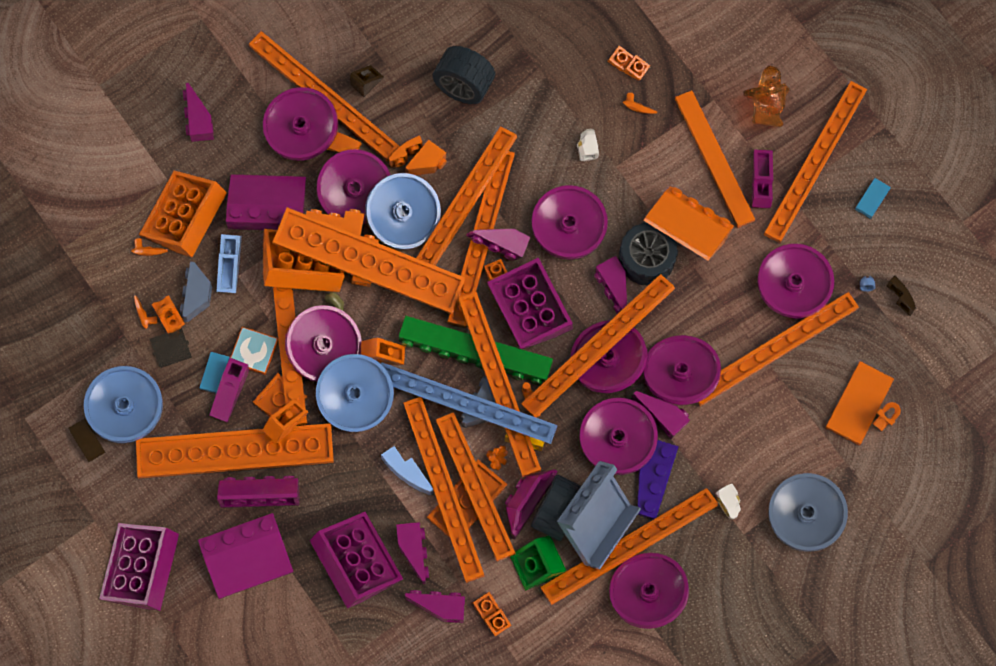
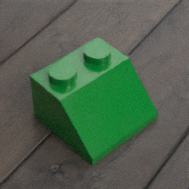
M550 536L537 538L515 551V555L510 556L525 591L546 583L566 572L565 566Z

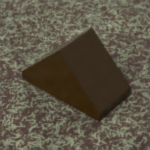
M369 65L351 72L350 83L355 90L365 97L384 76Z

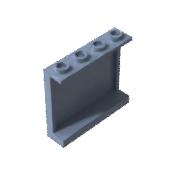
M602 461L597 463L557 521L583 563L599 570L641 510L640 507L630 505L615 480L614 474L617 471L615 465Z

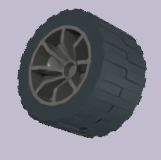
M463 46L448 47L444 52L432 77L436 86L447 96L462 103L478 104L483 100L496 73L491 63L478 52Z
M644 222L633 226L622 239L618 257L626 272V277L632 282L646 286L652 283L660 274L667 279V276L671 274L678 255L677 242L648 223Z
M557 474L534 516L531 527L561 541L565 533L557 521L581 486Z

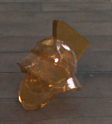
M767 66L763 70L758 88L743 91V96L754 101L752 122L754 124L773 127L783 126L779 114L784 110L787 101L786 97L791 90L786 86V83L781 84V72L777 67Z

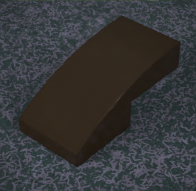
M894 275L888 282L887 287L900 297L896 304L911 316L916 309L915 302L905 285Z
M85 418L68 428L88 462L106 453Z

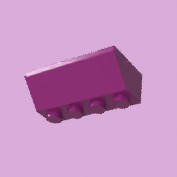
M266 476L263 479L255 480V477H244V480L227 477L219 481L217 500L221 508L299 506V480L294 476H283V479Z

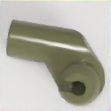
M330 292L325 295L326 302L331 303L342 311L344 310V301L337 293Z

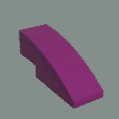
M754 149L752 207L771 208L773 200V150Z

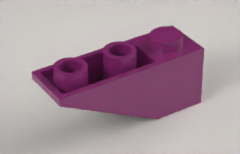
M186 83V89L183 90L184 101H187L184 113L185 118L189 120V124H186V135H190L192 142L214 140L211 115L190 84Z
M516 229L473 230L466 235L472 238L471 240L474 243L484 244L488 246L490 251L500 252L504 254L506 259L512 261L523 257L530 240V236Z
M614 256L597 265L594 276L599 284L602 283L604 286V293L609 300L613 301L614 310L618 314L627 306L626 272L618 258Z
M229 358L209 416L228 423L250 371L248 364Z
M420 522L396 524L398 548L422 584H426L425 578H429L428 566L424 567L423 559H427L426 547H422V540L425 539V530L420 528Z
M411 590L410 593H405L407 601L443 622H464L465 596H461V593L452 592L449 595H441V592L431 591L429 594H421L422 592L418 590Z

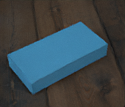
M874 178L855 210L871 219L891 187Z
M214 352L210 353L199 387L201 390L217 393L222 375L230 358L229 356Z

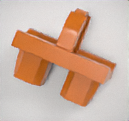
M169 295L163 300L152 304L167 333H173L185 325Z
M894 402L887 403L883 409H879L877 414L880 416L873 424L881 431L888 424L893 426L901 413L900 406ZM890 408H894L895 412L891 419L887 418L884 413Z

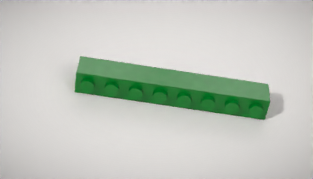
M405 315L399 334V342L403 346L408 348L418 347L425 353L435 352L440 357L447 359L452 357L460 363H473L476 367L483 369L471 334ZM495 342L507 374L512 375L513 378L523 380V378L531 380V383L535 385H542L548 379L553 358Z

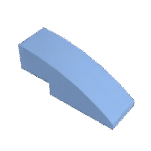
M221 234L217 292L236 293L242 236Z
M395 446L381 454L384 463L402 481L425 494L432 495L434 493L432 486L412 458L404 461Z

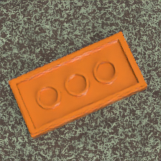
M860 361L825 428L860 446L894 378Z
M477 460L478 469L494 502L508 484L480 460ZM460 479L454 486V490L469 530L478 520V517ZM438 504L427 516V519L450 538Z

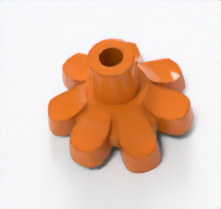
M500 445L499 448H494L493 451L489 450L486 456L491 461L490 467L492 469L500 470L501 464L506 465L507 459L504 457L507 456L508 451L505 446Z

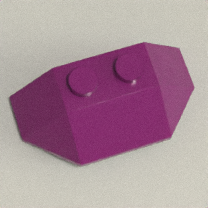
M552 469L526 476L525 479L521 478L515 487L518 490L514 496L510 494L506 500V515L513 539H516L548 490L551 482L557 475V470Z

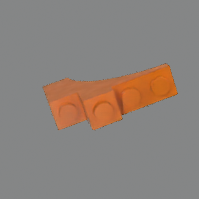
M316 209L306 211L308 216L356 235H361L364 214L360 210L350 209L345 211L344 218L340 217L341 215L337 213L322 214V211ZM364 235V238L379 243L375 236ZM352 275L351 284L371 286V282Z

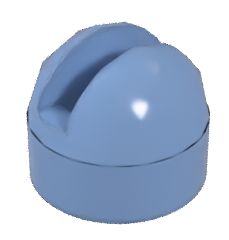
M871 276L861 278L860 289L862 291L868 292L876 288L874 278Z

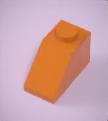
M428 140L405 167V173L422 175L435 173L438 169L441 170L447 163L446 152Z
M377 337L361 341V355L371 357L380 364L383 362L388 365H404L405 346Z
M293 399L270 416L263 431L277 443L296 427L307 415L308 411L296 399Z

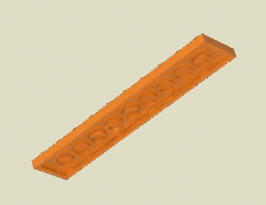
M288 207L272 244L449 314L453 312L465 281V277Z
M331 423L296 426L277 443L263 429L152 437L136 440L138 479L334 463Z

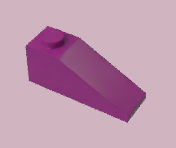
M638 391L634 392L631 397L649 411L655 423L670 439L690 421L688 413L673 404Z

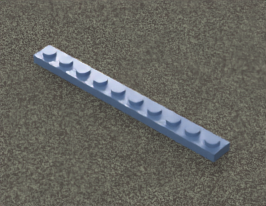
M381 362V365L390 375L394 388L549 444L553 440L557 429L555 424Z

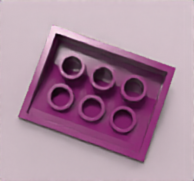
M231 174L226 212L228 229L278 230L287 207L305 214L306 177Z
M539 257L487 282L520 349L545 342L573 330V323Z
M366 512L322 529L310 540L347 609L366 601L403 580Z
M273 513L198 540L218 599L294 572Z
M118 523L99 599L142 609L161 611L179 534L165 527Z

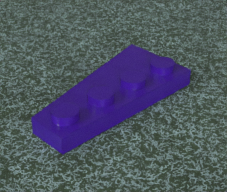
M657 440V446L652 458L644 467L639 469L637 507H640L641 510L638 515L652 520L657 518L679 446Z

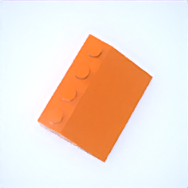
M173 171L139 235L176 253L193 257L227 192L216 181Z
M671 186L663 193L643 220L707 261L722 247L734 227L728 219L719 217L712 209L703 207L698 204L696 199L687 197L682 194L680 189Z
M264 229V286L340 292L344 279L343 271L272 244L277 230Z

